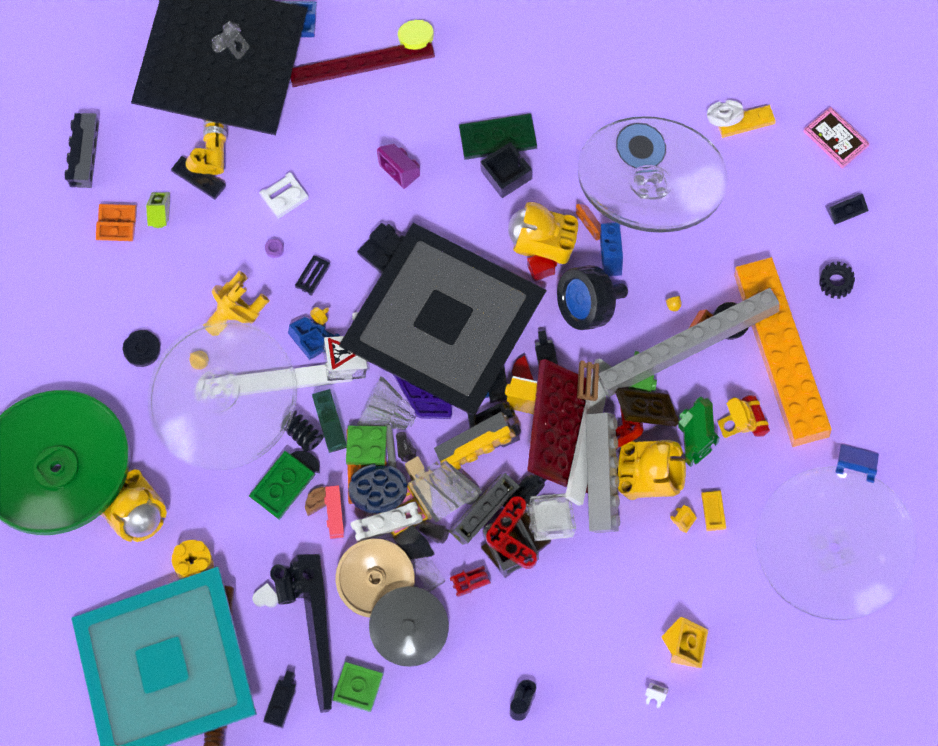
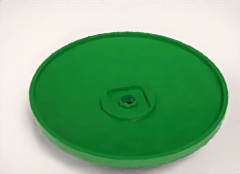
M54 390L26 397L0 415V521L27 534L58 535L76 530L90 523L113 503L127 477L130 449L122 424L105 404L84 393ZM55 465H61V469L59 471H52V468Z

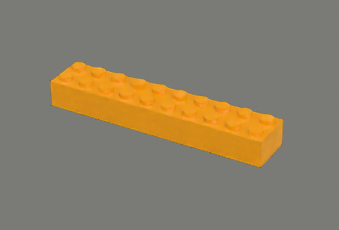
M772 257L735 267L734 277L742 301L771 288L780 303L778 313L751 327L792 447L829 438L832 429Z

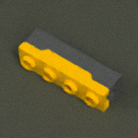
M500 412L438 445L434 450L441 462L442 468L448 472H454L459 470L461 465L476 461L478 456L494 451L498 445L511 442V438L515 437L516 434L507 415Z

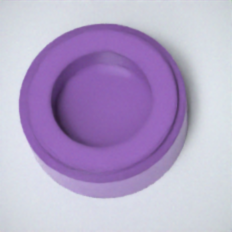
M276 238L268 240L265 244L266 254L271 258L280 257L284 252L283 243Z

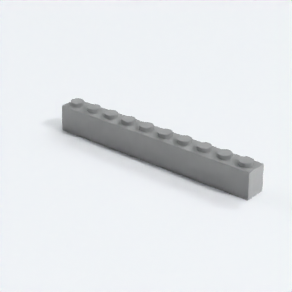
M768 288L599 373V382L609 398L616 394L615 392L618 388L626 389L778 313L780 303L771 288Z

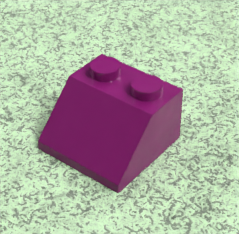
M390 144L377 148L379 166L403 189L407 188L420 176V165L416 160H411L402 147L398 148L395 144Z

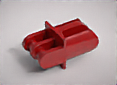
M484 565L467 572L463 570L462 573L449 578L454 583L453 589H456L457 597L468 593L471 594V591L491 584L490 579H486L488 578L487 572H483L485 571ZM464 577V581L459 582L458 579ZM467 585L468 588L462 590V587Z

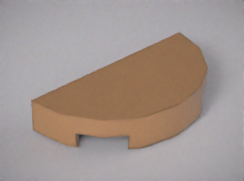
M325 487L316 488L308 494L305 501L307 516L327 506L324 501V497H326Z

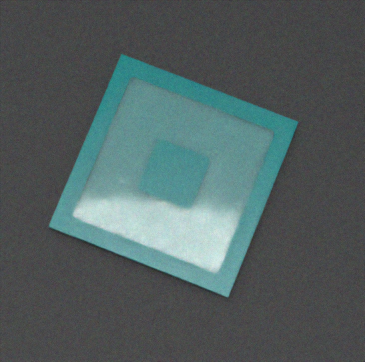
M219 567L71 618L100 746H168L257 715Z

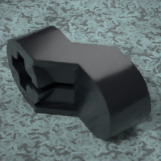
M531 680L521 681L516 689L509 710V715L513 720H524L530 711L537 688L536 684Z

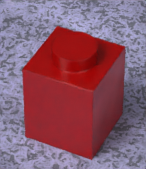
M538 255L527 258V267L534 282L554 275L557 262Z

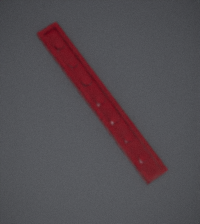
M432 42L427 43V46L421 49L405 48V45H399L295 67L291 74L292 87L435 58Z

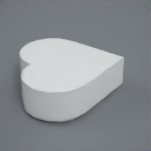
M268 583L253 594L252 600L258 607L267 606L274 608L278 604L277 594Z

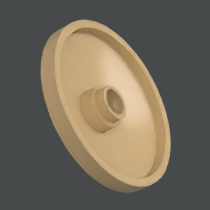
M384 539L363 540L351 546L341 557L335 575L336 588L341 600L350 610L358 615L370 618L374 606L385 594L400 587H414V567L406 552L395 543Z

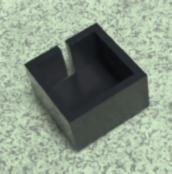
M511 142L480 161L482 174L501 198H504L532 180V168L523 157H520V153Z

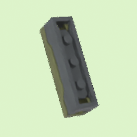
M506 473L499 475L448 532L462 545L469 543L519 488V485Z

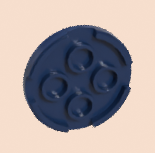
M368 465L359 469L351 477L348 489L349 497L352 503L363 511L370 513L387 512L398 507L404 501L407 495V481L403 473L393 466Z

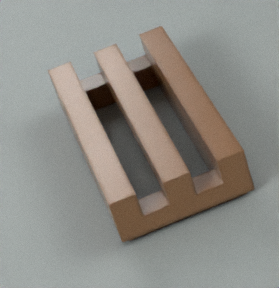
M583 360L579 362L577 398L590 401L598 399L599 363H585ZM584 368H587V375H586V394L584 395V394H583ZM592 369H593L592 396H590V392H591V372H592Z

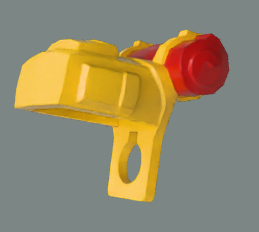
M753 395L745 396L742 400L736 397L728 400L726 404L731 415L718 421L724 438L740 432H752L755 437H764L770 432L769 423L765 420L760 408V402ZM733 421L735 428L732 431H726L724 428L726 422Z

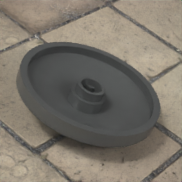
M400 587L385 594L374 606L369 620L370 638L377 652L389 662L404 667L419 666L436 657L444 647L449 632L448 616L441 602L430 592L418 587Z

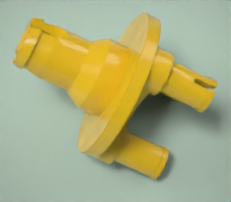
M240 270L230 282H226L224 286L215 285L211 290L217 302V309L207 323H205L204 328L214 337L219 336L231 322L239 321L246 325H252L260 315L259 312L270 302L268 297L262 293L251 305H248L241 298L247 291L246 287L243 288V283L248 277Z

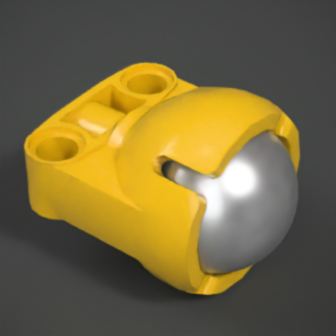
M527 202L523 209L517 211L511 217L508 224L509 237L514 243L513 251L524 256L538 255L552 259L559 264H566L569 262L576 243L578 220L572 215H563L549 211L542 204Z
M134 469L127 473L126 480L118 496L101 516L104 517L116 534L123 540L141 542L152 537L161 529L163 525L162 518H166L167 511L163 499L144 478L141 471Z

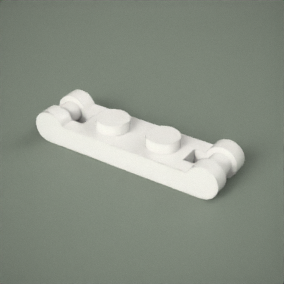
M411 502L387 512L355 520L350 525L352 530L356 532L357 542L418 524L423 519L421 514H418L416 502ZM410 512L411 518L406 519L405 514ZM366 526L368 531L364 532L362 527Z

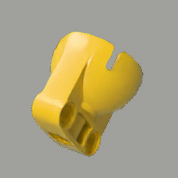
M671 440L631 441L621 446L618 465L619 492L629 500L650 497H674L680 494L686 480L685 459L670 457L682 456L683 450L679 443Z

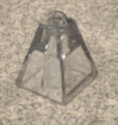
M380 376L367 398L357 425L386 426L389 429L406 430L408 426L412 427L415 422V410L384 377Z

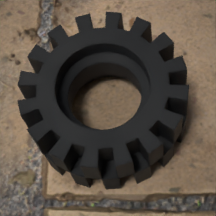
M832 262L830 266L826 265L825 269L822 270L819 285L822 286L821 290L822 292L825 291L826 296L830 294L831 298L834 299V296H837V299H840L841 296L844 298L847 296V293H851L855 282L854 271L851 272L852 268L850 266L846 267V263L842 266L840 265L841 262H837V265ZM840 275L844 278L845 282L841 286H835L830 282V277Z

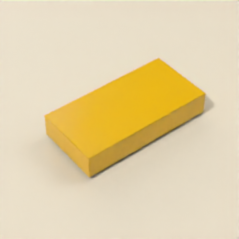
M721 490L701 492L706 532L726 530Z

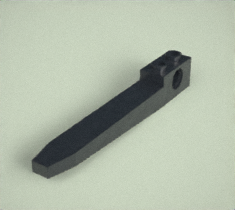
M320 554L296 555L290 562V572L293 573L294 579L292 589L296 594V598H304L316 695L320 713H326L332 709V689L325 590ZM303 573L309 576V580L304 578Z

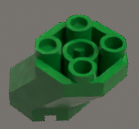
M702 396L693 403L694 406L691 409H685L679 415L681 419L678 423V428L683 432L685 462L690 467L693 466V463L696 465L708 456L712 451L711 445L714 444L716 446L720 439L714 432L713 403L708 398L704 399Z

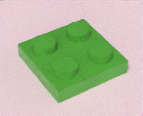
M348 426L346 465L375 464L385 466L387 427Z
M345 662L333 701L371 713L384 676L383 673Z

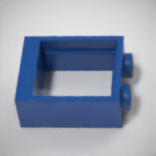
M620 222L601 224L600 248L602 269L608 276H622L623 252Z

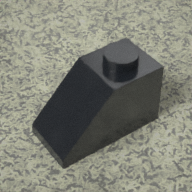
M413 525L393 537L396 545L406 552L410 560L435 555L427 539Z

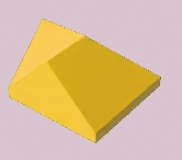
M679 617L661 637L672 654L671 663L702 668L708 629L684 617Z

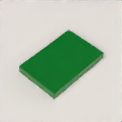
M284 451L250 493L249 497L280 520L316 474L288 452Z

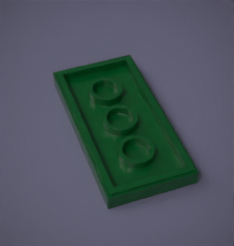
M531 113L458 124L464 160L490 156L510 142L518 152L537 149Z

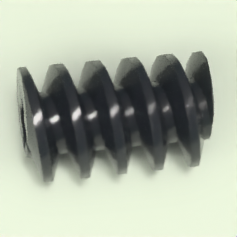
M297 410L293 411L283 420L282 430L286 431L287 435L291 436L294 441H297V444L302 446L304 451L315 449L322 442L324 436L322 434L318 435L319 431L317 429L313 430L314 426L312 424L308 425L307 419L302 420V414L297 415Z

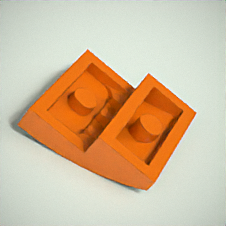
M99 204L95 240L133 242L137 206Z

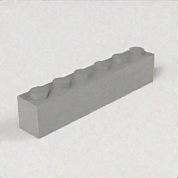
M608 412L586 414L589 531L594 533L619 532L620 516L618 515L620 499L617 493V487L619 486L617 467L619 461L616 456V448L618 447L616 429L618 424L615 415Z

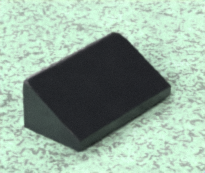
M862 193L854 194L825 206L834 225L869 211Z

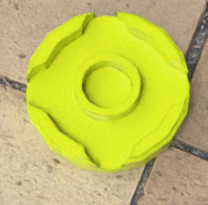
M412 20L404 23L399 28L397 35L399 43L405 45V48L421 49L426 47L427 43L433 41L434 31L428 22Z

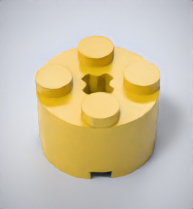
M184 541L175 546L172 554V565L180 579L214 568L212 555L202 541Z

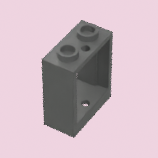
M508 517L503 518V521L500 522L504 527L512 524V520ZM520 519L516 527L526 546L536 553L538 561L539 553ZM493 523L486 525L485 529L482 530L485 541L486 534ZM488 545L503 577L523 568L512 560L503 562L498 551ZM520 554L522 557L525 558V563H527L528 561L532 562L531 555H529V557H525L524 555Z

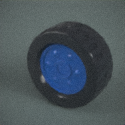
M595 265L579 266L567 270L561 276L557 287V302L561 315L572 328L577 330H590L606 325L614 315L616 299L626 298L628 295V288L625 284L613 285L608 274Z

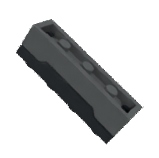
M74 113V120H71L70 124L72 136H69L68 140L70 153H67L66 157L68 169H65L64 178L70 187L92 188L99 119L96 113Z

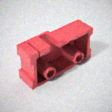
M339 485L325 487L326 497H324V501L327 505L328 520L326 522L327 528H329L330 539L344 538Z

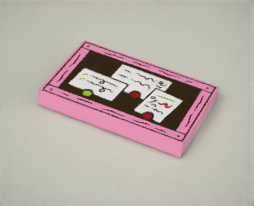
M832 107L828 108L804 128L803 131L842 169L870 145Z

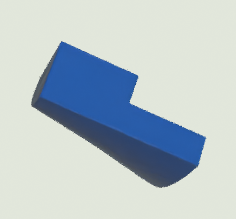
M306 317L290 324L288 330L290 337L309 360L326 351L325 337L340 336L338 333L334 335L326 331V327L315 324Z

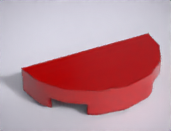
M524 355L513 365L512 377L516 376L534 381Z

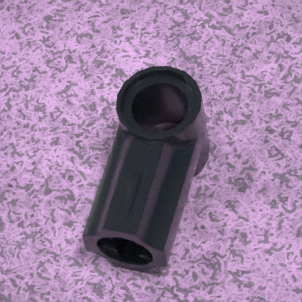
M276 564L270 570V577L275 583L278 604L294 603L296 596L292 589L293 573L290 572L289 566ZM284 570V576L281 578L280 573Z

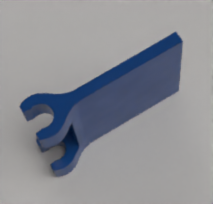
M841 444L835 473L843 475L844 468L866 473V481L874 483L878 470L879 454Z

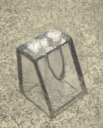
M446 460L440 464L436 461L427 467L429 470L427 472L423 469L415 475L417 479L410 483L435 522H438L482 493L478 486Z

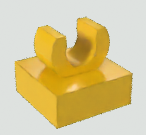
M683 505L682 508H676L678 514L675 517L671 516L670 519L677 525L680 531L687 533L697 517L690 507Z

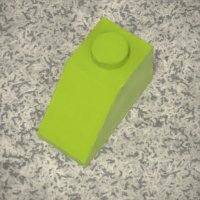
M151 192L146 204L148 226H153L154 228L167 226L170 192Z

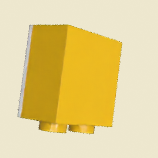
M516 376L512 377L511 383L506 386L505 395H507V402H509L513 410L534 414L537 381Z

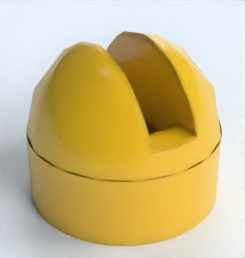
M680 296L665 300L669 310L678 311L682 304Z

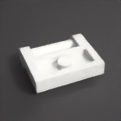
M291 172L287 173L285 178L268 189H263L259 192L277 219H280L309 199ZM287 184H291L292 187L271 200L269 196Z

